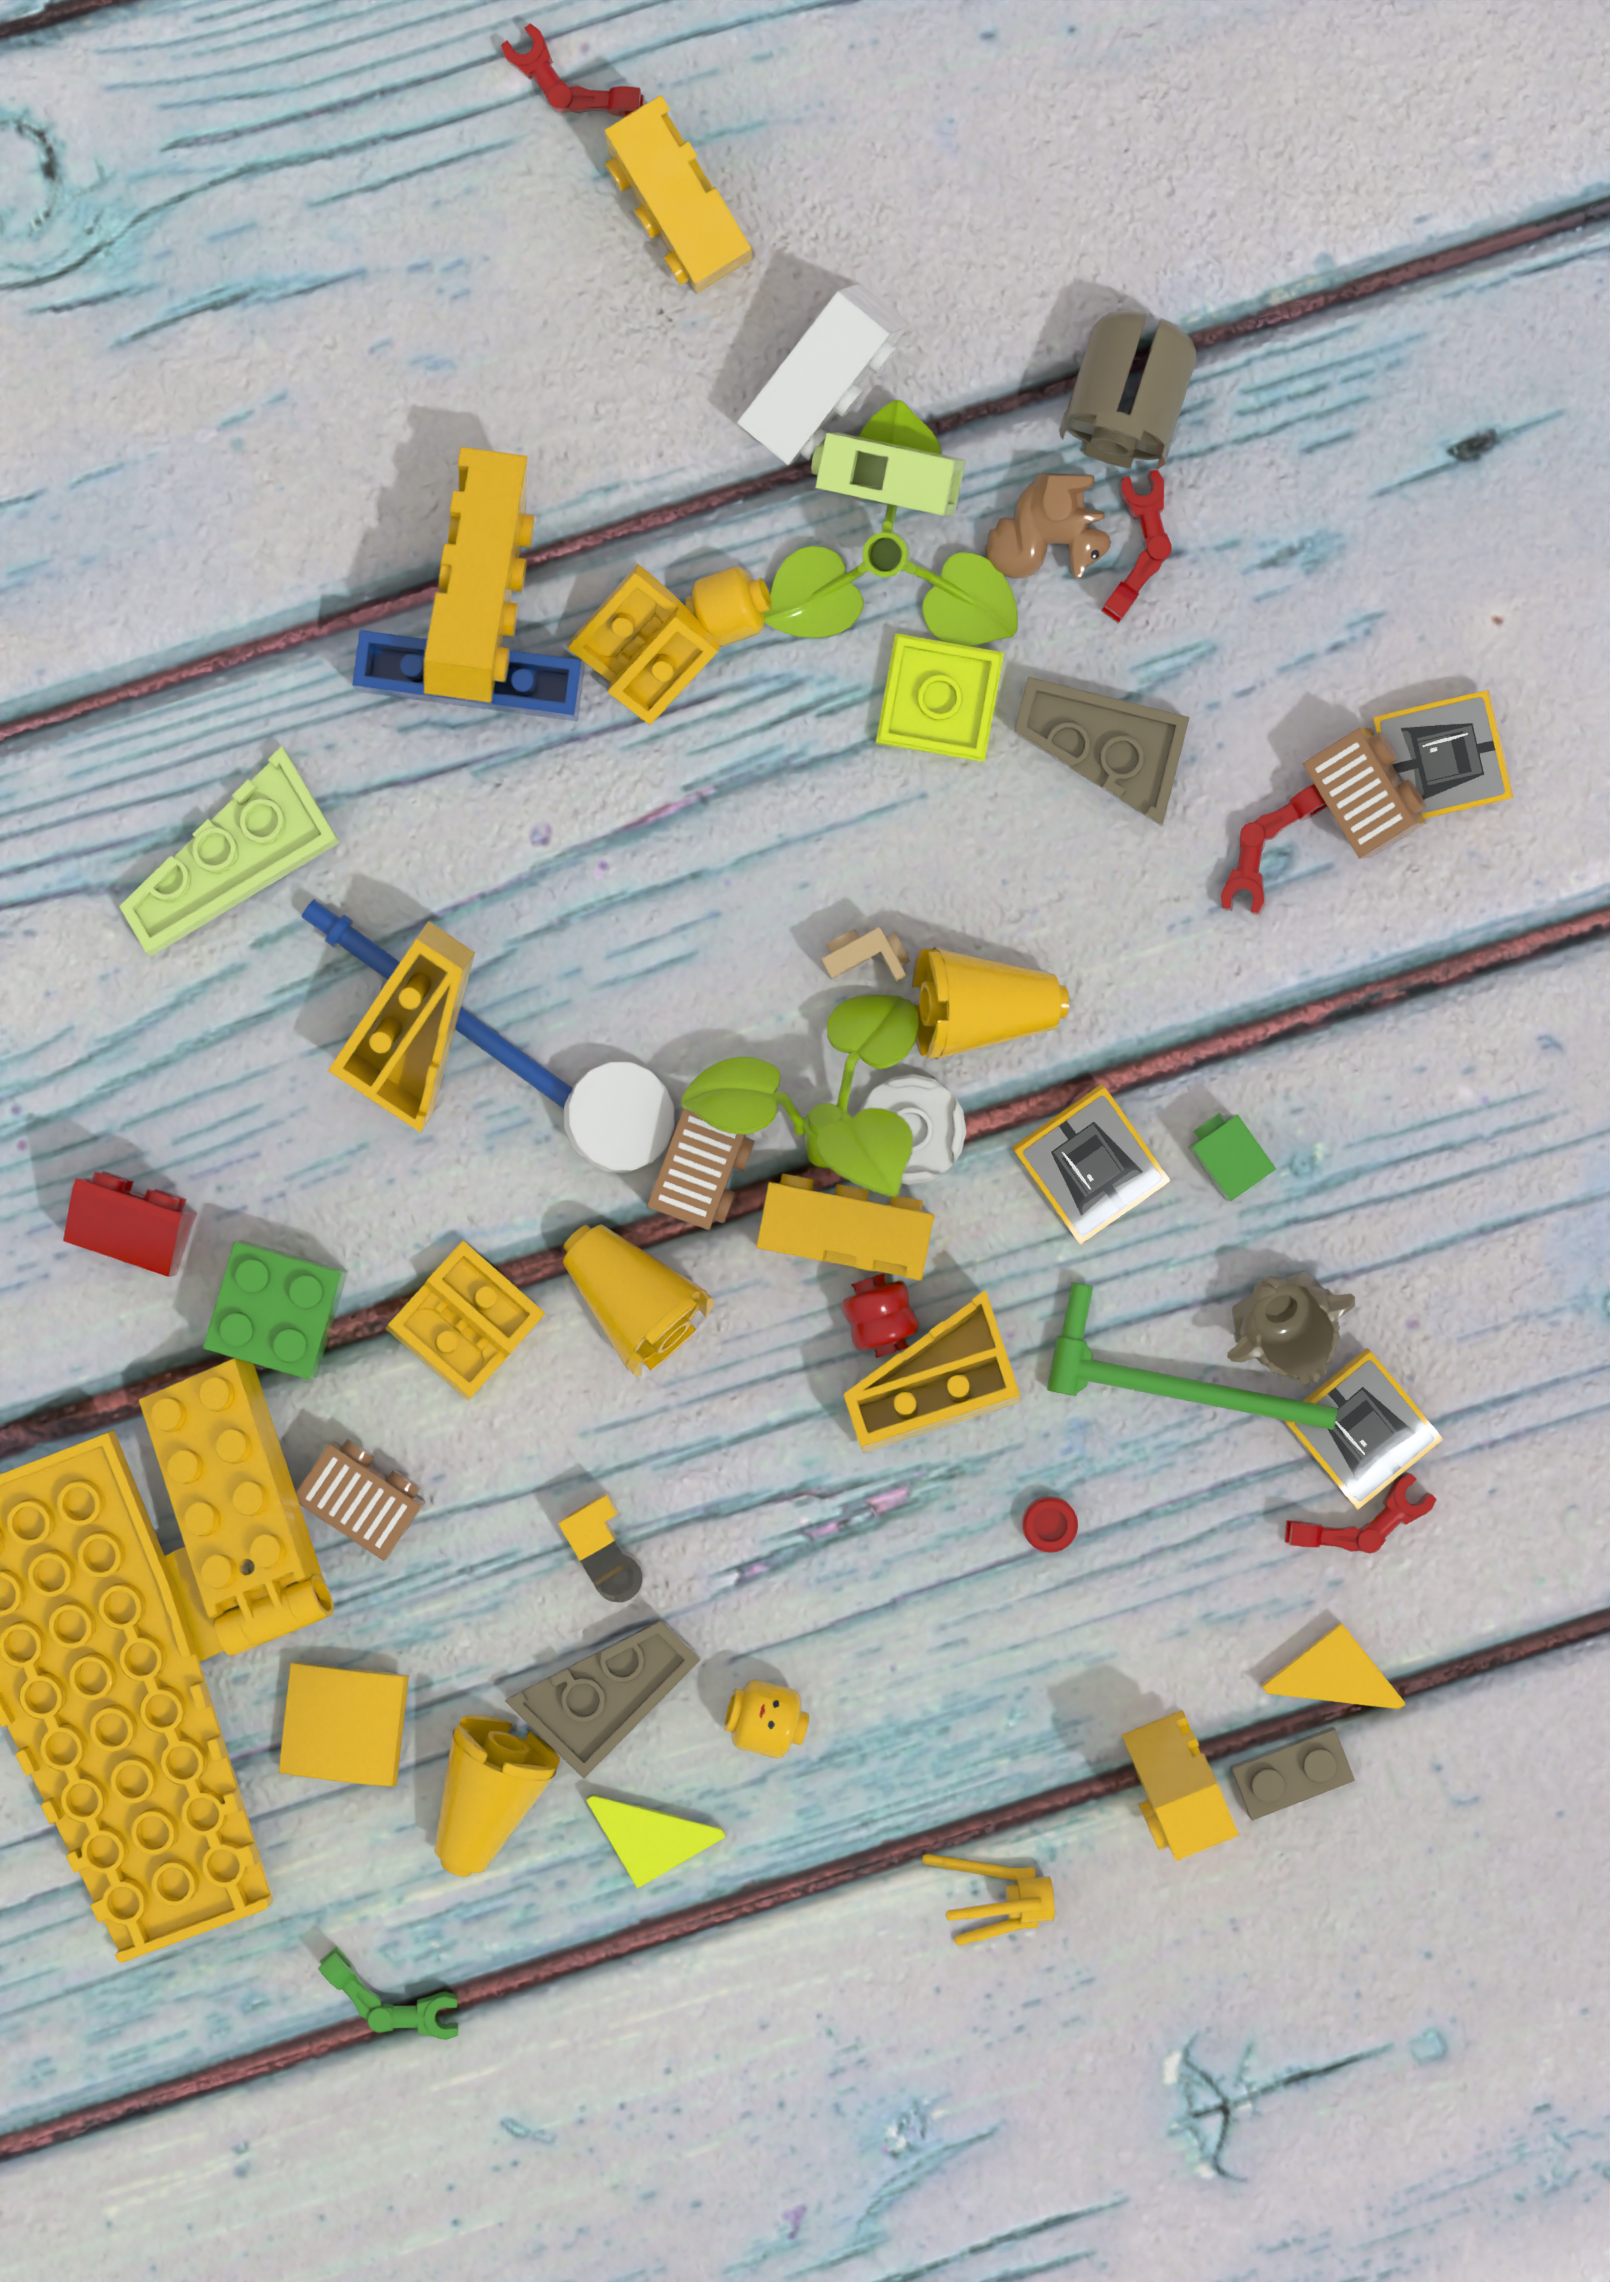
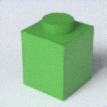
M1219 1112L1193 1130L1198 1140L1188 1146V1148L1226 1201L1234 1200L1276 1170V1167L1238 1114L1232 1115L1225 1120Z

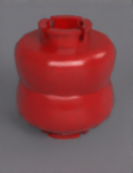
M885 1273L851 1284L855 1294L844 1298L841 1302L842 1312L851 1324V1337L855 1348L859 1351L874 1348L875 1358L908 1348L909 1344H907L905 1337L915 1334L919 1329V1321L909 1306V1292L906 1284L901 1280L887 1283Z

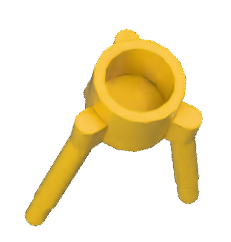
M925 1854L922 1857V1861L926 1865L1016 1881V1885H1006V1902L970 1906L946 1912L945 1916L949 1921L1006 1914L1009 1920L957 1935L954 1938L956 1945L961 1946L975 1941L978 1942L1020 1929L1038 1928L1039 1922L1054 1921L1055 1907L1050 1876L1036 1877L1034 1867L1012 1868L933 1854Z

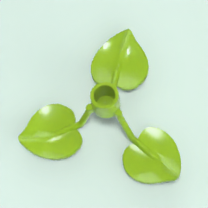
M894 400L881 408L866 423L858 436L942 454L940 444L934 433L901 400ZM888 504L882 524V532L874 534L867 540L862 552L863 562L853 570L846 573L842 557L826 547H803L789 555L780 565L770 592L772 609L765 611L764 614L767 625L789 635L806 638L833 636L850 628L863 611V596L851 582L868 571L879 577H891L901 573L903 570L935 585L926 593L923 599L922 611L928 629L943 642L975 646L1012 637L1018 629V611L1013 591L1005 576L994 568L990 560L981 555L966 552L953 554L945 562L941 576L909 561L910 548L907 541L901 535L894 533V522L898 506Z
M863 995L842 1002L832 1011L827 1021L829 1043L838 1051L850 1053L845 1061L836 1105L831 1103L818 1104L812 1108L805 1118H802L786 1093L777 1092L780 1085L779 1070L765 1060L745 1056L725 1059L700 1073L683 1094L681 1106L718 1130L733 1134H750L758 1132L773 1122L778 1111L777 1104L785 1109L793 1122L794 1133L805 1135L806 1156L812 1164L821 1168H831L844 1178L869 1190L896 1197L913 1149V1135L909 1124L898 1114L881 1108L861 1110L852 1118L848 1114L847 1105L855 1066L859 1059L873 1068L886 1069L898 1064L910 1053L915 1045L919 1030V1017L916 1007L910 1000L903 999L900 996Z

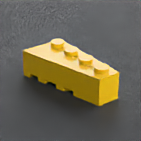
M467 447L460 448L458 459L459 491H453L448 544L444 543L439 576V592L441 593L436 592L424 658L425 694L491 703L495 681H506L510 649L503 648L502 644L504 636L514 637L518 603H512L511 597L513 591L523 592L527 559L519 558L521 547L531 548L535 527V515L526 514L528 456Z

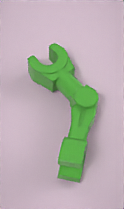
M337 1946L320 1960L321 1965L318 1967V1970L331 1985L338 1990L342 1989L353 2001L359 2015L368 2021V2025L373 2031L381 2033L393 2031V2028H417L419 2034L447 2040L458 2036V2023H441L435 2015L441 2008H457V1994L445 1991L417 2000V2005L393 2006V2004L382 2003L380 1996L365 1986L358 1978L353 1964Z

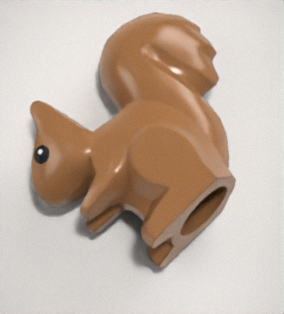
M1037 473L1035 480L1020 495L1016 504L1014 518H1000L996 528L989 531L985 550L987 559L990 560L994 568L1004 576L1012 579L1028 578L1035 574L1043 565L1048 544H1066L1069 550L1071 571L1076 579H1080L1086 567L1104 556L1111 544L1110 536L1106 532L1089 528V524L1100 521L1105 517L1103 511L1090 510L1084 507V491L1094 485V476L1087 474Z

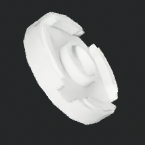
M609 1062L586 1072L574 1085L564 1106V1129L572 1148L582 1158H586L590 1163L597 1165L595 1167L606 1172L628 1173L652 1163L667 1148L675 1128L674 1105L666 1086L650 1070L632 1062Z
M915 1074L892 1077L874 1088L860 1107V1111L867 1108L886 1109L898 1114L909 1124L913 1135V1149L901 1182L903 1184L911 1185L932 1181L948 1171L962 1152L966 1135L963 1109L952 1092L935 1079Z

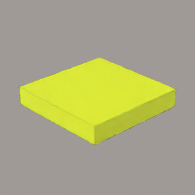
M895 633L876 744L984 763L1004 652Z

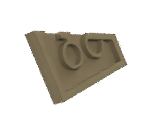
M1028 677L1014 733L1162 826L1190 717Z
M661 1619L508 1697L505 1702L585 1779L701 1660V1657Z

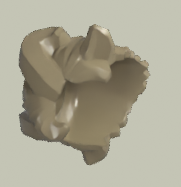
M1307 1271L1284 1279L1275 1276L1260 1279L1256 1283L1253 1292L1232 1307L1235 1327L1234 1340L1237 1345L1228 1351L1227 1357L1231 1361L1239 1363L1256 1358L1273 1373L1277 1372L1281 1376H1289L1293 1380H1299L1302 1385H1307L1309 1381L1316 1384L1320 1376L1326 1375V1365L1330 1364L1331 1354L1335 1352L1336 1343L1341 1338L1338 1332L1340 1330L1338 1318L1355 1307V1296L1352 1294L1333 1295L1329 1289H1324Z

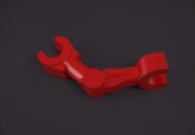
M531 23L525 27L527 34L533 40V47L528 53H516L508 40L501 44L507 61L528 79L533 78L556 112L583 113L592 110L607 111L611 115L625 118L644 105V95L641 94V89L638 87L618 86L610 88L609 91L589 90L577 85L568 87L551 66L553 61L541 31Z
M1157 469L1150 471L1147 475L1151 486V493L1146 496H1141L1134 492L1130 476L1122 478L1120 482L1119 495L1134 520L1139 519L1144 537L1145 551L1139 554L1133 570L1124 582H1120L1101 609V612L1118 624L1139 596L1138 592L1143 585L1159 571L1161 564L1166 561L1172 551V544L1167 533L1165 534L1160 513L1164 510V479Z
M1315 784L1289 800V804L1275 812L1260 816L1256 821L1244 825L1241 829L1237 870L1232 869L1221 893V903L1224 910L1232 911L1234 896L1238 892L1246 890L1253 895L1251 913L1261 915L1266 902L1263 875L1259 873L1265 842L1274 839L1283 829L1296 821L1306 820L1328 807Z
M1406 1472L1397 1477L1382 1502L1385 1508L1370 1523H1366L1360 1529L1354 1526L1344 1528L1322 1527L1321 1524L1286 1520L1284 1542L1292 1546L1319 1548L1320 1545L1340 1547L1351 1552L1375 1553L1384 1544L1385 1538L1400 1523L1407 1525L1432 1510L1437 1499L1427 1492L1417 1503L1409 1504L1405 1493L1407 1488L1417 1479L1413 1474Z

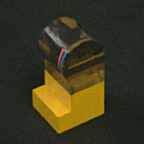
M607 1492L561 1519L558 1525L597 1591L603 1598L611 1602L622 1603L632 1599L639 1592L644 1581V1570L639 1559L623 1549L607 1521L619 1512L613 1499Z

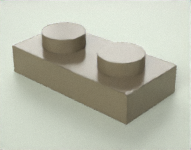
M1334 1727L1230 1766L1252 1821L1355 1781Z

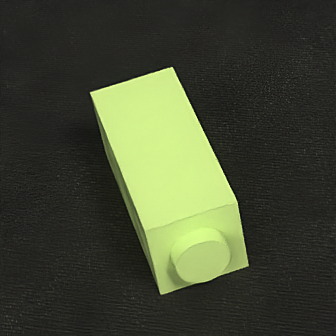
M831 432L826 433L825 441L815 448L811 470L812 474L818 475L815 488L947 516L955 515L966 460L845 433Z

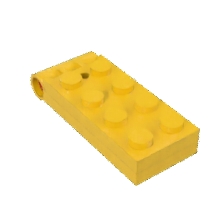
M234 1358L139 1399L208 1618H215L214 1629L223 1650L233 1657L332 1616L334 1612L333 1599L324 1581L254 1364Z

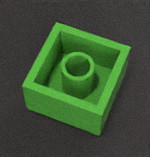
M244 1240L234 1241L203 1349L311 1380L316 1378L348 1271Z

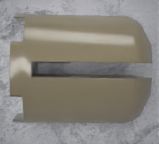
M1133 310L1108 313L1093 326L1069 405L1059 428V433L1063 439L1067 430L1074 437L1086 443L1083 454L1099 461L1131 469L1133 459H1159L1156 469H1159L1165 465L1171 447L1170 443L1197 360L1196 349L1193 340L1179 326L1160 318L1129 413L1118 412L1127 377L1147 317V313Z

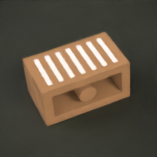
M1358 728L1302 763L1359 859L1372 858L1427 823L1420 812L1426 808L1421 794L1409 779L1402 782L1392 765L1393 762L1397 761L1394 749L1381 732L1374 735L1371 728Z
M683 1109L647 1207L707 1230L711 1229L714 1220L724 1223L736 1193L726 1189L733 1168L744 1172L755 1140L745 1137L746 1134H733L718 1130L707 1124L693 1112Z
M346 1439L344 1444L341 1445L334 1440L327 1445L297 1490L296 1495L299 1504L385 1561L391 1555L426 1501L416 1495L420 1487L408 1477L396 1470H392L390 1475L387 1476L370 1465L374 1456L357 1443Z

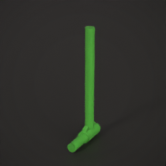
M1071 1283L1062 1334L1056 1338L1047 1385L1048 1391L1076 1396L1078 1392L1087 1387L1089 1381L1334 1430L1338 1408L1092 1360L1093 1353L1088 1347L1087 1341H1083L1093 1286Z

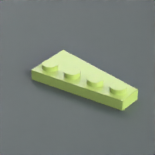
M282 746L268 759L269 763L251 781L249 779L246 780L232 794L233 799L211 821L207 819L192 834L194 837L174 857L169 856L119 906L143 949L150 957L340 843L287 751Z

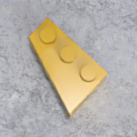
M661 94L604 130L608 152L612 158L604 164L619 190L623 192L630 187L641 206L636 208L634 213L649 238L652 239L659 234L670 253L664 256L663 259L677 283L681 286L689 282L695 293L698 294L751 261L752 248L717 188H713L695 158L698 156L690 142L683 140L668 116L667 112L670 111V108Z
M428 921L328 1069L330 1073L420 1133L434 1112L475 952Z
M783 1173L780 1184L769 1182L756 1248L922 1281L934 1214L922 1212L923 1200L896 1196L890 1197L889 1205L867 1201L869 1190L836 1184L835 1194L813 1191L814 1179Z
M986 1289L947 1320L940 1322L932 1328L928 1334L905 1351L898 1353L843 1394L863 1454L1021 1403V1395Z
M1183 1710L1122 1734L1148 1799L1138 1805L1150 1835H1152L1159 1851L1169 1847L1175 1861H1178L1239 1836L1218 1782L1204 1753H1200L1198 1741L1194 1732L1191 1731Z

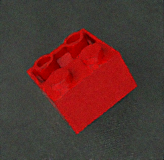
M94 1171L92 1178L75 1179L69 1203L63 1238L64 1242L167 1277L176 1276L197 1215L196 1212L184 1209L186 1198L160 1189H147L145 1195L131 1191L134 1184L133 1180L106 1171H102V1173Z

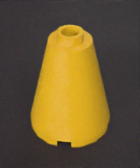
M938 948L922 949L916 958L912 988H921L919 1006H915L919 1017L916 1045L920 1055L926 1056V1059H940L1055 1030L1058 1027L1060 1018H1066L1068 1015V990L1065 985H1059L1055 974Z
M602 1224L592 1229L588 1225L580 1227L568 1238L563 1246L567 1251L563 1259L565 1268L623 1364L636 1377L641 1376L643 1363L650 1370H653L677 1351L697 1330L690 1323V1320L698 1310L707 1317L715 1302L705 1289Z
M466 1715L462 1717L460 1724L457 1723L456 1728L453 1730L434 1852L441 1859V1866L457 1876L469 1877L472 1873H481L486 1870L552 1781L560 1763L559 1755L542 1738L530 1731L525 1740L510 1734L509 1730L512 1723L499 1718L485 1715Z

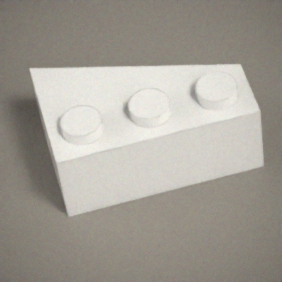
M860 283L837 291L741 416L737 424L787 465L800 460L802 456L810 461L813 458L815 448L825 441L827 432L824 429L837 414L843 418L852 409L863 394L859 387L872 371L877 374L887 364L897 350L895 343L910 325Z

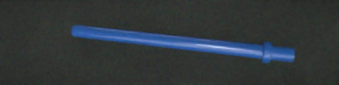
M315 899L311 901L301 915L303 919L327 936L325 942L332 947L339 944L387 980H389L400 963L389 953L351 926L353 920L345 914L339 918ZM460 1008L456 1031L564 1109L568 1095L572 1092V1087L464 1008Z

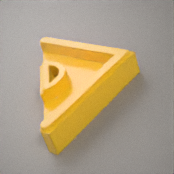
M1341 1622L1261 1684V1687L1267 1694L1394 1709H1401L1406 1705Z

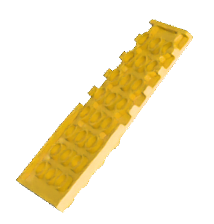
M111 1430L1 1473L0 1726L1 1728L7 1726L19 1750L15 1753V1756L25 1776L31 1774L44 1800L40 1806L49 1824L55 1822L69 1851L65 1855L73 1873L79 1871L94 1901L90 1907L98 1923L104 1921L118 1949V1952L114 1954L117 1961L120 1963L126 1962L266 1910L273 1903V1896L179 1592L115 1431Z

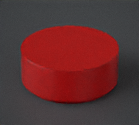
M1044 1496L1034 1500L1026 1508L1022 1518V1529L1027 1541L1034 1548L1042 1552L1053 1553L1065 1549L1073 1542L1078 1531V1519L1073 1508L1065 1500L1055 1496Z

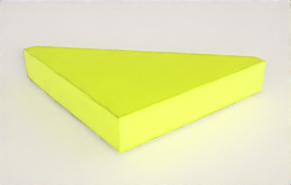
M592 1794L586 1798L589 1807L637 1889L726 1837L724 1829L720 1826H711L667 1812L601 1797L598 1794Z

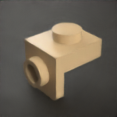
M880 927L860 938L855 929L837 937L826 944L830 954L821 958V962L831 980L880 954L894 981L898 982L906 977L902 966L910 962L895 932L885 937Z

